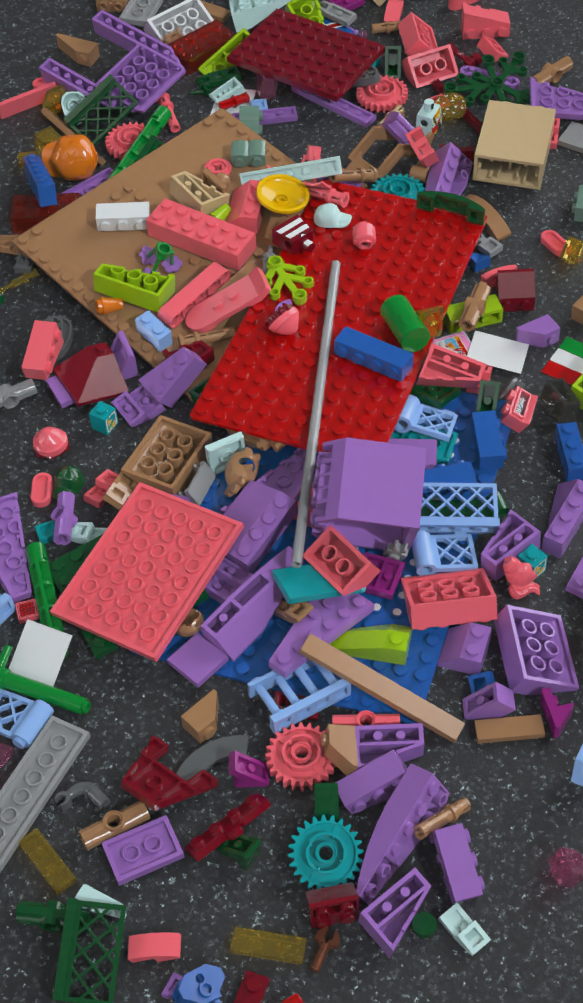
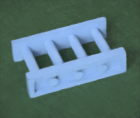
M310 659L286 678L273 670L261 677H255L247 683L248 696L252 698L259 694L272 713L270 716V728L274 734L276 731H283V726L288 728L291 726V723L296 724L351 695V683L344 679L337 680L329 670ZM315 665L329 683V686L321 690L316 688L305 670ZM297 675L311 695L304 699H298L286 680ZM276 685L280 687L292 704L283 710L279 709L267 692L268 689Z

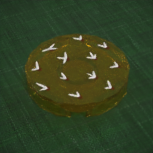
M445 93L434 102L441 106V117L445 121H452L454 118L462 117L467 109L466 100L458 93Z

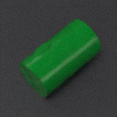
M394 295L385 300L380 308V314L402 348L408 352H416L424 348L430 340V332L407 298L403 295Z

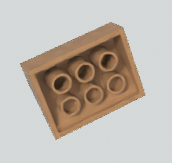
M160 415L124 464L121 472L136 483L141 482L166 493L178 495L179 491H185L195 476L196 472L193 470V465L197 464L200 467V462L206 460L205 446L213 443L212 434Z

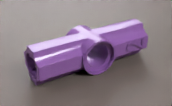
M62 491L58 494L57 507L51 514V519L55 521L53 541L57 545L71 543L72 528L78 521V517L73 514L75 495L71 491Z

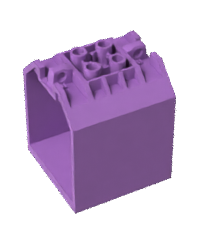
M347 437L323 442L322 450L331 452H318L317 469L313 479V488L316 489H313L310 508H313L310 516V525L318 528H312L311 535L318 538L329 525H332L355 547L384 550L389 542L394 543L395 540H399L398 543L400 544L408 543L407 548L410 550L420 529L427 448Z

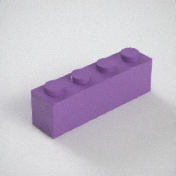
M576 479L560 483L557 486L547 530L543 537L542 551L560 559L583 522L582 480Z

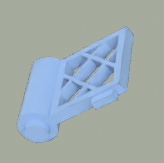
M409 395L395 430L400 433H407L412 430L449 442L458 415L446 409L440 410L421 404L417 397ZM423 412L430 413L431 416H425ZM446 418L452 421L444 422L442 419ZM436 420L439 424L433 425L430 421ZM425 423L427 427H423L417 424ZM444 429L447 434L439 432L438 430Z
M424 530L418 531L412 544L416 572L419 576L436 572L478 569L471 534H467L466 531H460L448 535H430L429 532ZM458 541H467L468 546L463 549L456 543ZM437 542H444L449 546L443 550L437 545ZM451 548L460 553L457 558L448 553ZM444 556L452 563L450 565H441L440 559ZM465 556L471 560L472 564H464L460 559Z
M0 689V700L2 697H6L10 701V703L0 706V712L11 709L13 714L4 718L0 716V735L12 739L13 744L20 749H24V747L29 748L54 710L42 700L33 701ZM22 704L27 705L24 711L15 712V707ZM14 721L15 724L10 731L3 729L2 724Z

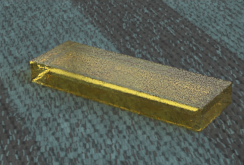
M38 828L19 841V846L57 895L77 881L76 877Z
M235 927L230 952L303 965L307 938Z

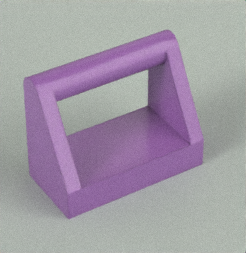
M390 112L382 125L399 143L410 144L405 134L415 128L399 112Z
M119 331L110 349L114 353L125 380L138 376L135 356L124 331Z

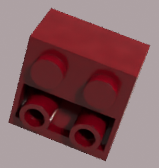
M353 882L305 892L312 928L322 929L336 923L349 924L359 918V898Z

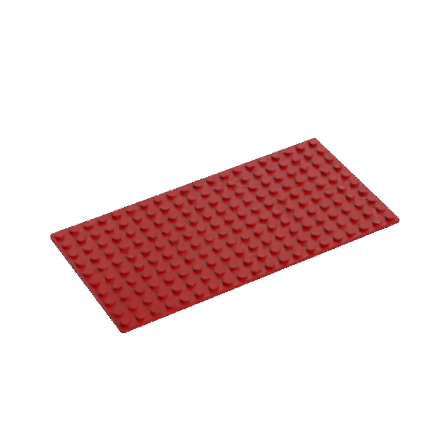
M325 179L321 180L331 185V188L336 189L338 192L349 193V202L345 208L340 207L338 204L335 205H337L340 212L352 216L351 222L344 228L317 226L314 223L315 210L327 202L324 199L311 197L301 218L313 230L314 250L310 253L302 250L293 255L282 249L279 254L286 264L304 266V277L310 276L314 279V286L312 288H305L302 283L293 282L298 289H304L307 292V301L303 305H296L292 301L291 292L283 284L279 299L271 300L268 293L262 301L251 306L192 409L190 418L297 448L307 449L332 261L338 260L341 265L316 453L331 452L322 450L323 442L346 437L388 443L487 222L486 215L484 225L482 226L467 222V216L438 208H435L433 212L416 208L417 200L356 187L345 183H332L330 180ZM365 221L375 227L376 242L370 249L362 250L353 243L352 229L358 223ZM284 270L286 273L294 274V272ZM275 273V275L272 278L271 289L274 287L279 277L277 273ZM394 295H403L407 298L430 332L428 344L419 351L411 352L413 353V368L402 382L334 354V340L346 326L403 349L380 314L382 304ZM291 299L292 305L299 311L298 330L291 335L273 333L269 327L265 326L266 319L275 313L279 303Z

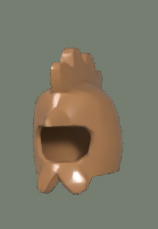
M250 447L232 454L226 464L225 481L228 486L224 495L227 497H231L239 490L244 489L250 480L254 481L256 478L261 456L257 453L253 454ZM244 457L252 460L255 464V469L253 470V464H239V460Z

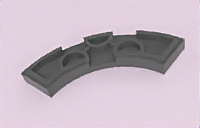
M232 735L206 743L183 762L176 774L188 781L201 770L207 771L214 764L229 760V753L234 750L247 755L249 735Z

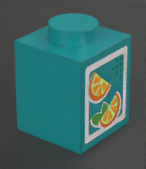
M101 401L89 413L92 429L107 436L118 424L116 408Z
M533 544L518 555V560L521 563L531 564L532 570L537 574V577L546 571L548 555Z

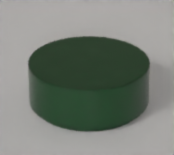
M428 912L416 914L412 921L414 934L420 938H430L434 935L437 926L435 917Z

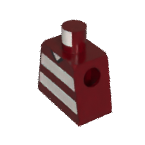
M297 214L272 229V244L293 255L302 250L310 253L315 248L313 230Z

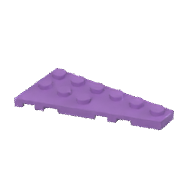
M530 77V106L556 109L555 118L583 120V93L561 86L556 88L550 86V83L545 81L544 83H539L535 81V78Z
M296 449L290 458L282 460L276 469H271L256 482L277 489L297 500L301 494L306 450ZM316 453L314 472L317 469L318 453ZM231 504L229 506L225 505L220 509L222 515H224Z
M17 492L0 497V583L6 594L11 596L14 603L31 597L32 593Z
M358 593L309 601L308 603L313 605L314 609L299 623L293 624L270 658L269 667L286 678L309 660L301 655L299 651L310 633L330 644L373 612L374 603Z

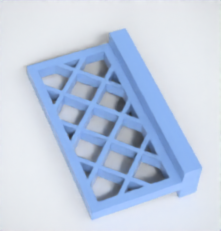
M496 483L423 484V489H428L433 494L427 499L422 497L421 509L426 505L433 513L430 516H421L419 530L429 533L466 531L467 533L496 534L498 532L500 518H498ZM442 489H448L453 494L446 500L439 492ZM463 489H468L473 493L468 500L459 494ZM482 490H492V496L488 500L479 493ZM435 496L443 502L437 509L429 503ZM455 496L463 502L458 509L449 503ZM475 497L484 503L478 510L469 503ZM447 506L454 513L450 517H444L439 511ZM465 506L474 512L470 517H465L460 513ZM487 506L493 511V517H485L480 512Z

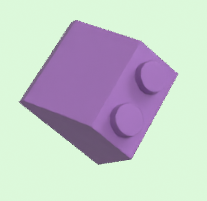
M469 622L448 629L437 666L471 675L481 673L490 643L491 627Z

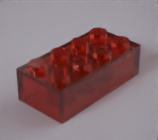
M216 19L167 45L172 47L176 57L180 60V64L183 65L186 71L185 75L188 76L197 71L202 64L234 37L235 34Z
M81 193L56 194L58 205L40 207L35 195H13L10 213L13 234H23L80 198Z

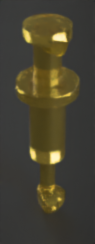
M34 268L28 274L23 272L22 276L10 281V284L1 287L0 292L4 293L6 289L14 288L24 282L29 283L30 278L39 276L37 270Z

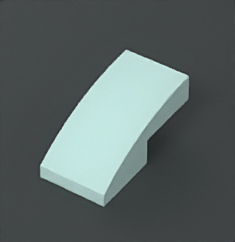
M77 522L72 528L71 541L83 545L104 534L107 528H95L92 522Z
M458 903L438 918V921L471 956L491 940L476 920L472 921Z

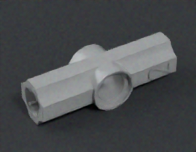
M32 378L13 386L10 384L1 385L0 408H14L18 405L19 400L36 394L37 389Z

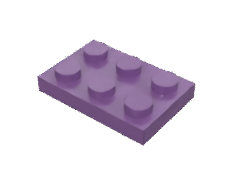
M167 815L101 842L119 886L185 858Z

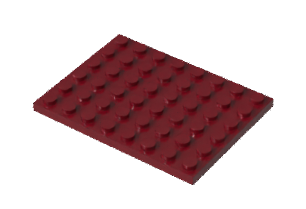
M276 9L227 56V62L338 102L385 52V46L283 11L282 9Z

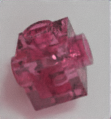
M563 847L554 852L555 855L547 859L550 873L558 886L573 888L583 881V856L578 850Z

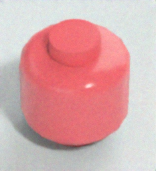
M365 221L353 227L354 245L362 250L370 249L376 242L375 227Z

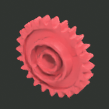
M380 75L381 80L378 83L357 88L356 99H358V103H360L361 107L365 106V110L370 108L371 112L374 110L377 113L379 111L385 113L386 110L391 112L397 105L402 106V104H405L408 99L407 85L403 84L404 81H399V78L393 79V76L388 78L387 75L384 77Z
M129 122L128 125L123 123V126L117 125V129L112 128V132H108L105 141L107 152L110 153V156L114 155L115 159L119 157L121 161L127 150L136 140L138 134L145 127L144 123L139 125L138 122H135V124Z
M302 722L299 723L298 727L291 723V729L283 726V733L275 732L276 739L270 738V745L266 746L267 754H265V758L268 761L266 765L267 769H270V776H276V783L283 781L284 788L290 784L292 791L299 786L303 792L305 786L313 790V784L321 783V780L329 781L328 774L333 775V767L337 766L324 756V746L320 744L322 732H320L319 725L312 729L311 723L307 727H304ZM299 755H305L306 757H304V758H299V757H297V756H299Z

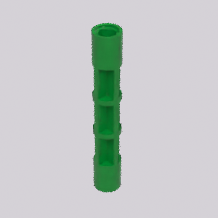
M162 105L157 107L141 133L138 134L136 140L108 179L134 164L150 136L154 135L157 137L172 116L171 111L167 107Z
M33 542L26 546L25 550L41 624L64 632L62 620L52 616L50 612L57 602L45 544ZM67 649V652H66V654H65V657H67L68 654H69L68 649Z

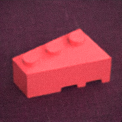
M462 2L461 32L463 40L481 39L482 36L490 38L509 37L510 20L508 12L491 8L489 10L483 9L481 6H470Z
M34 321L22 364V371L26 378L48 380L50 373H52L53 366L64 344L61 330H59L56 322Z
M432 343L416 385L477 388L486 364Z

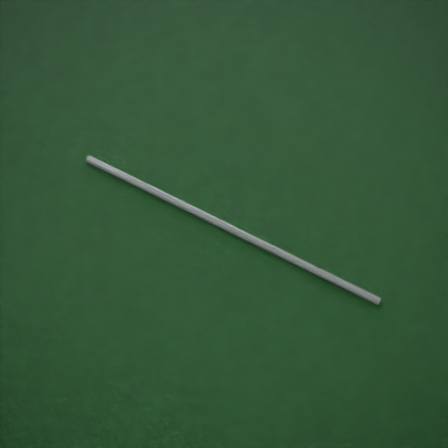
M338 260L332 261L291 560V565L295 568L302 566L341 265Z

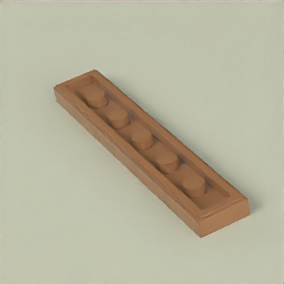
M45 107L42 108L41 113L65 135H77L53 112ZM97 153V163L102 166L106 163V160Z

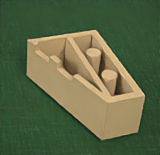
M183 171L171 176L170 194L182 205L207 215L224 203L229 205L230 194L226 192L223 194L217 191L213 185L209 187L203 183L202 179L189 172Z

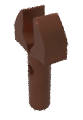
M328 926L317 931L315 936V942L319 943L320 946L310 967L315 973L320 971L328 951L331 949L338 950L340 946V937L337 930L334 933L333 939L325 943V937L329 931Z

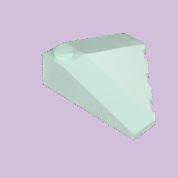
M229 0L236 32H239L242 28L248 31L291 0Z

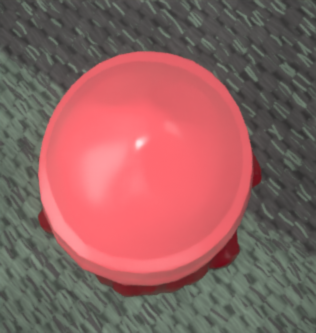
M282 303L283 306H279L278 311H275L274 314L267 318L264 324L273 333L291 335L298 330L299 311L293 305Z
M45 427L38 431L33 438V450L37 458L51 460L70 449L66 433L55 427Z

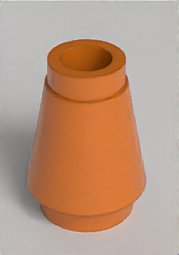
M100 297L95 300L97 314L106 315L123 309L122 298Z

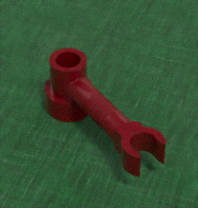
M452 42L448 43L451 45L453 55L462 60L464 66L478 67L481 65L482 57L479 53H474L468 57L457 50V47Z

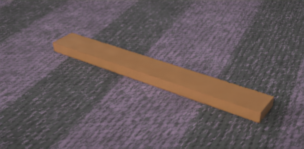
M311 633L299 651L301 655L414 721L423 723V726L450 742L455 743L465 724L464 722Z

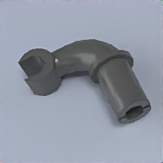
M91 782L76 783L67 791L57 793L54 799L57 805L62 800H65L60 805L63 811L70 809L72 800L79 795L89 798L100 810L107 808L111 802L99 789V785Z

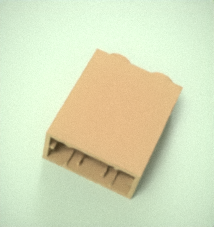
M489 100L475 152L473 180L540 190L553 136L556 109Z

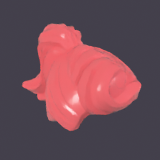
M513 556L505 557L503 570L507 582L510 584L508 588L510 596L518 600L531 593L540 595V586L532 582L537 578V574L532 570L531 564L521 563Z

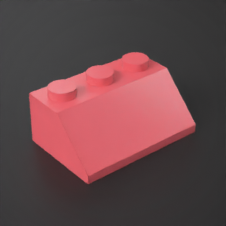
M412 12L398 24L399 34L405 48L404 52L408 57L438 48L432 27Z
M450 44L406 57L401 61L405 76L415 89L433 84V80L439 79L443 81L456 77L459 74Z
M249 180L234 190L229 205L231 212L225 221L258 234L265 207L259 202L256 194L260 181Z
M329 525L303 554V557L343 596L366 587L380 572L369 559L332 525Z

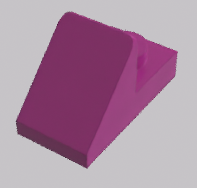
M550 687L541 689L540 703L553 737L558 738L573 713L574 703L559 706L558 698L552 694Z
M236 750L229 753V774L234 776V787H266L269 785V769H267L266 763Z

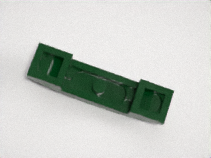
M420 191L417 193L416 208L431 212L438 208L467 216V222L484 225L486 210L468 198L441 191Z

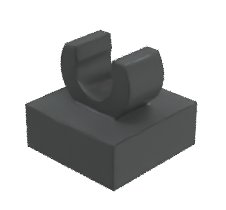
M19 253L14 266L15 273L32 275L36 264L27 256H22Z

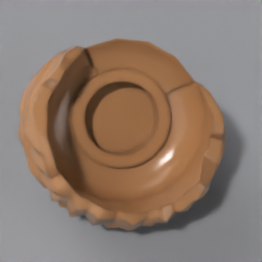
M191 609L176 634L181 637H190L200 632L201 625L204 623L201 612Z

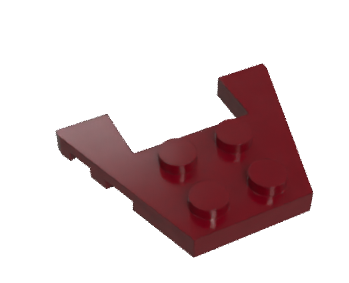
M155 735L151 737L147 748L144 747L138 761L133 763L122 779L121 787L156 811L218 786V779L204 769L186 781L157 760L168 752L169 745Z

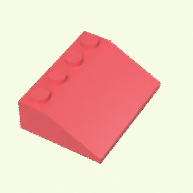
M484 568L401 578L412 630H425L429 627L443 628L448 625H463L479 621L489 622L497 619V596Z

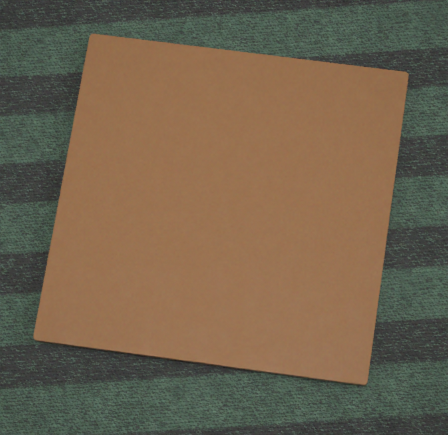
M219 109L13 239V244L116 335L119 331H124L130 347L155 368L165 361L166 358L163 356L162 351H158L137 331L135 319L146 311H150L155 317H157L158 313L123 301V309L106 315L97 314L95 300L100 297H114L94 291L93 274L102 263L125 267V270L142 269L143 272L145 267L153 269L154 265H144L142 263L139 253L142 252V247L154 248L157 242L161 243L163 241L148 236L147 230L98 231L96 204L149 202L150 214H152L164 198L181 204L170 194L171 176L187 171L202 179V170L205 164L212 159L222 158L229 161L232 166V172L229 174L230 184L228 186L230 205L234 190L241 186L240 173L267 169V165L273 168L296 163L225 109ZM236 140L248 142L251 140H264L266 143V165L259 167L250 165L245 167L232 166L231 142ZM313 179L303 181L313 182ZM267 208L264 209L258 234H256L257 249L242 267L249 261L261 269L263 267L262 256L265 252H268L269 246L264 243V237L272 213ZM169 244L172 250L175 251L174 255L178 256V259L183 262L178 272L173 271L171 273H167L165 268L162 267L163 261H160L157 271L162 276H168V274L175 275V292L170 299L214 261ZM274 246L273 253L279 256L282 249ZM221 265L231 272L230 278L238 272L237 270ZM250 306L217 324L210 331L233 326L236 333ZM185 320L173 329L164 324L166 328L171 330L173 344L166 349L168 352L179 349L178 334L182 336L193 334L187 327ZM232 339L206 343L214 349L215 360L204 367L184 392V395L191 401L192 399L188 391L212 376Z

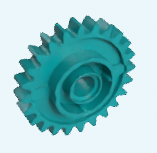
M393 173L392 176L386 174V178L380 177V181L376 180L370 190L417 200V193L425 191L423 183H419V179L414 180V176L409 178L408 174L402 176L399 173L396 176Z
M322 815L321 821H318L314 816L312 824L305 820V829L297 827L299 836L292 835L291 838L295 841V844L288 845V848L294 852L287 856L294 859L289 864V867L297 868L293 875L302 876L301 884L308 881V889L313 885H316V889H321L322 887H331L340 883L345 884L347 883V878L354 881L355 877L352 872H360L356 864L363 863V860L358 855L362 854L364 850L357 848L362 843V840L354 839L358 832L351 833L349 831L351 824L344 827L343 819L336 823L334 815H332L329 821L326 820L325 815ZM321 848H329L332 851V858L329 860L321 859L319 856Z

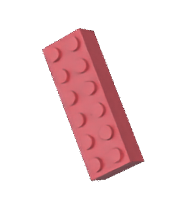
M166 198L146 219L148 236L237 271L242 268L257 249L256 233Z

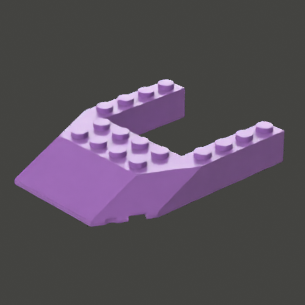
M101 10L92 18L95 33L126 49L129 53L96 84L51 58H48L39 67L44 82L50 83L55 81L58 90L61 92L79 91L85 98L111 74L138 101L139 104L131 112L144 113L186 73L172 47L104 10ZM115 87L111 91V96H120V90ZM120 99L111 100V107H120ZM123 99V107H129L133 103L130 99ZM102 100L100 107H109V100Z

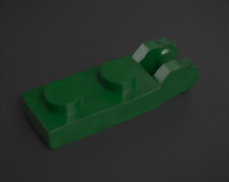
M233 66L207 73V75L201 77L199 76L195 82L200 90H204V85L206 84L212 85V88L219 87L233 77L238 81L242 80V75L238 68Z

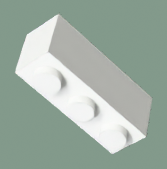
M149 202L96 204L98 231L147 230L146 219L151 215Z

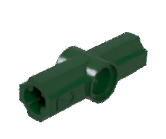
M54 900L47 901L46 904L20 901L16 908L15 920L16 923L40 926L46 931L59 932L64 926L67 906L62 902ZM82 908L81 917L86 924L91 921V910ZM81 921L79 924V930L84 927Z

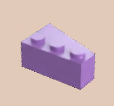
M182 347L138 381L159 403L173 408L207 364L196 353Z
M510 510L504 523H501L496 535L491 538L482 551L481 568H484L489 577L497 581L505 575L503 570L505 557L513 556L518 559V555L531 544L538 549L540 548L541 531L513 510Z
M423 723L355 726L358 758L356 771L393 749L403 762L423 756L424 754Z
M393 749L336 782L338 783L339 796L351 814L361 812L368 807L388 800L408 768Z
M460 823L435 830L429 836L431 844L435 843L438 853L436 859L438 863H441L444 874L443 879L452 904L482 896V890H485L482 876L477 875L475 866H478L475 853L471 852L468 843L471 842L468 829H464L463 824Z
M416 868L412 869L365 908L358 918V922L389 959L431 888V885Z

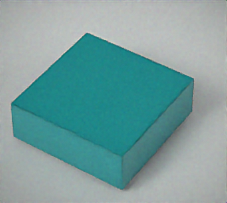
M53 520L35 526L41 543L46 544L53 541L55 528Z

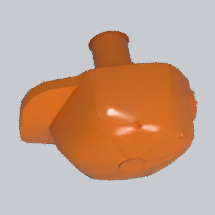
M81 134L62 136L59 140L48 143L42 150V161L49 174L54 177L63 178L66 181L86 180L93 175L97 166L98 156L95 147L86 136Z

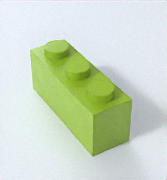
M496 294L488 296L485 312L482 317H479L475 328L502 322L503 307ZM465 301L450 304L443 321L450 334L463 331L459 326V321L464 312Z

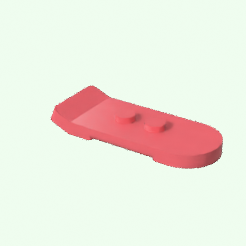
M255 267L247 276L195 305L188 312L185 320L192 333L194 331L199 333L208 332L215 328L217 324L241 310L262 301L271 290L263 270Z

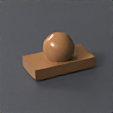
M208 168L202 170L204 184L209 187L211 185L215 186L216 190L223 194L225 192L228 193L230 178L227 174L221 172L214 175Z

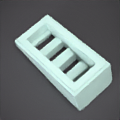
M233 77L210 93L209 97L218 105L220 101L229 99L232 95L236 96L244 93L245 89Z
M83 884L75 896L78 900L123 905L86 884ZM82 906L83 909H90L91 912L96 913L92 907ZM97 908L100 913H102V912L105 910V909ZM109 910L104 915L120 918L121 911Z

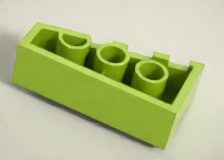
M103 263L93 274L94 291L114 298H122L125 302L157 313L175 292L174 274L162 276L160 272L153 271L152 274L143 273L142 269L125 270V267Z

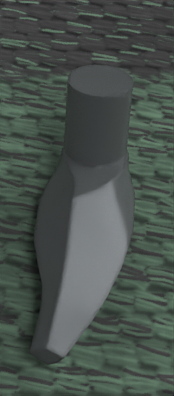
M517 377L512 378L500 393L499 400L506 396L510 389L513 390L517 386L525 389L526 383L518 381Z

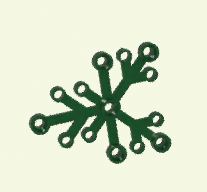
M515 51L510 65H508L506 57H500L498 66L504 72L499 77L493 68L494 56L484 55L481 64L484 69H487L490 78L478 71L472 73V78L459 73L457 74L456 82L469 85L457 86L453 82H447L444 84L443 92L447 97H453L459 92L472 91L470 95L465 97L464 102L469 107L474 105L475 98L485 89L488 90L480 98V102L484 105L488 104L490 97L495 92L501 102L513 103L505 98L503 93L505 92L514 96L516 104L526 105L525 102L530 104L529 89L516 91L504 83L509 75L518 74L520 77L527 75L528 68L521 66L525 61L526 55L522 51Z

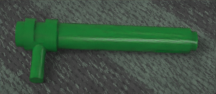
M4 645L0 655V689L6 688L80 715L89 712L91 702L87 698L15 674L10 669L5 668L13 647Z

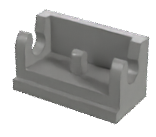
M205 461L200 462V467L197 464L193 465V470L196 474L189 487L184 491L186 497H189L190 502L199 506L216 477ZM178 492V495L185 496L183 492Z

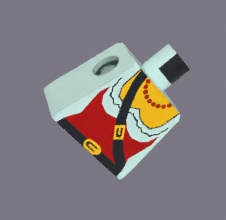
M426 99L417 114L416 127L420 126L425 137L429 132L435 135L442 124L441 106L434 103L433 99Z

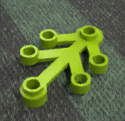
M277 255L269 257L266 262L268 272L265 276L270 287H272V278L275 273L279 276L274 287L269 292L270 299H279L280 290L283 284H285L292 294V301L296 305H303L307 301V292L304 289H298L293 282L302 283L305 288H312L314 286V279L310 276L304 277L305 267L302 265L286 264ZM284 270L294 272V274L286 273Z

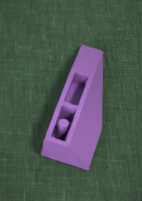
M450 142L436 150L439 161L431 165L425 191H441L461 195L466 188L473 162Z
M290 546L254 573L201 625L202 635L224 652L233 662L263 633L284 597L272 577V571L274 569L293 567L291 565L293 549Z
M412 763L389 798L366 850L356 892L358 897L368 905L420 842V839L413 832V827L438 813L442 806L446 804L450 794L433 773Z

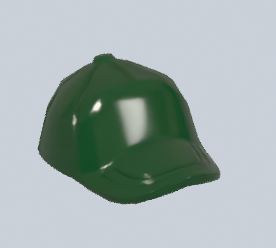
M72 465L60 468L54 477L52 498L58 500V494L62 491H71L76 496L85 484V477L81 470Z

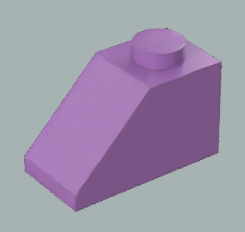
M547 314L517 327L515 341L544 348L559 341L560 327Z
M494 682L463 698L464 718L467 720L501 718L515 711L513 690Z

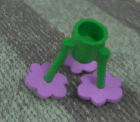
M157 242L154 248L144 246L142 247V252L139 253L144 265H154L153 269L145 267L143 273L152 274L153 271L158 272L157 268L160 261H163L162 267L165 268L167 273L178 272L183 262L178 259V256L174 255L175 251L166 242Z

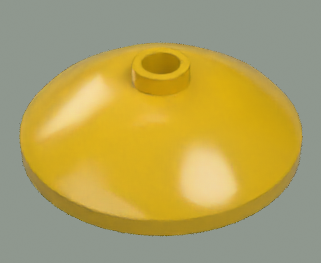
M270 175L263 178L257 186L256 194L259 202L265 208L275 213L292 214L299 212L306 207L309 201V191L306 185L290 175Z

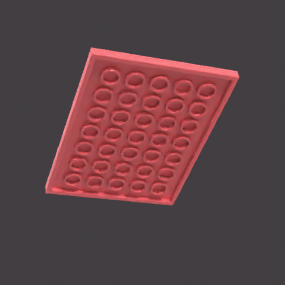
M139 482L50 612L52 616L157 662L240 535L244 525L242 522Z

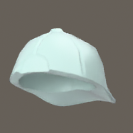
M66 92L62 96L61 105L65 117L85 98L81 92Z
M332 203L320 205L314 213V223L324 228H344L352 219L350 214L340 212L337 205Z

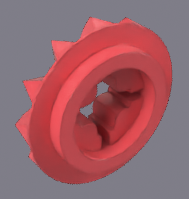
M222 158L212 159L204 167V169L208 168L214 175L223 172L229 176L232 172L230 162Z

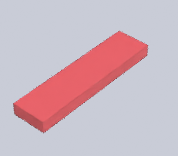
M53 81L0 102V118H7L58 98L57 84Z

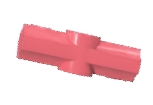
M364 710L357 715H333L332 723L351 726H364L362 724L365 723L370 725L400 724V714H374L371 711Z

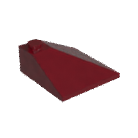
M105 342L88 346L53 368L54 374L77 407L117 397L125 391L129 393L114 353Z

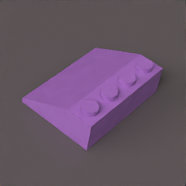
M250 480L224 513V516L242 522L244 525L243 530L225 557L253 573L298 514L296 500L277 489Z
M506 605L497 615L494 623L509 689L513 690L514 693L524 695L541 694V689L549 687L552 693L578 690L579 684L561 615Z

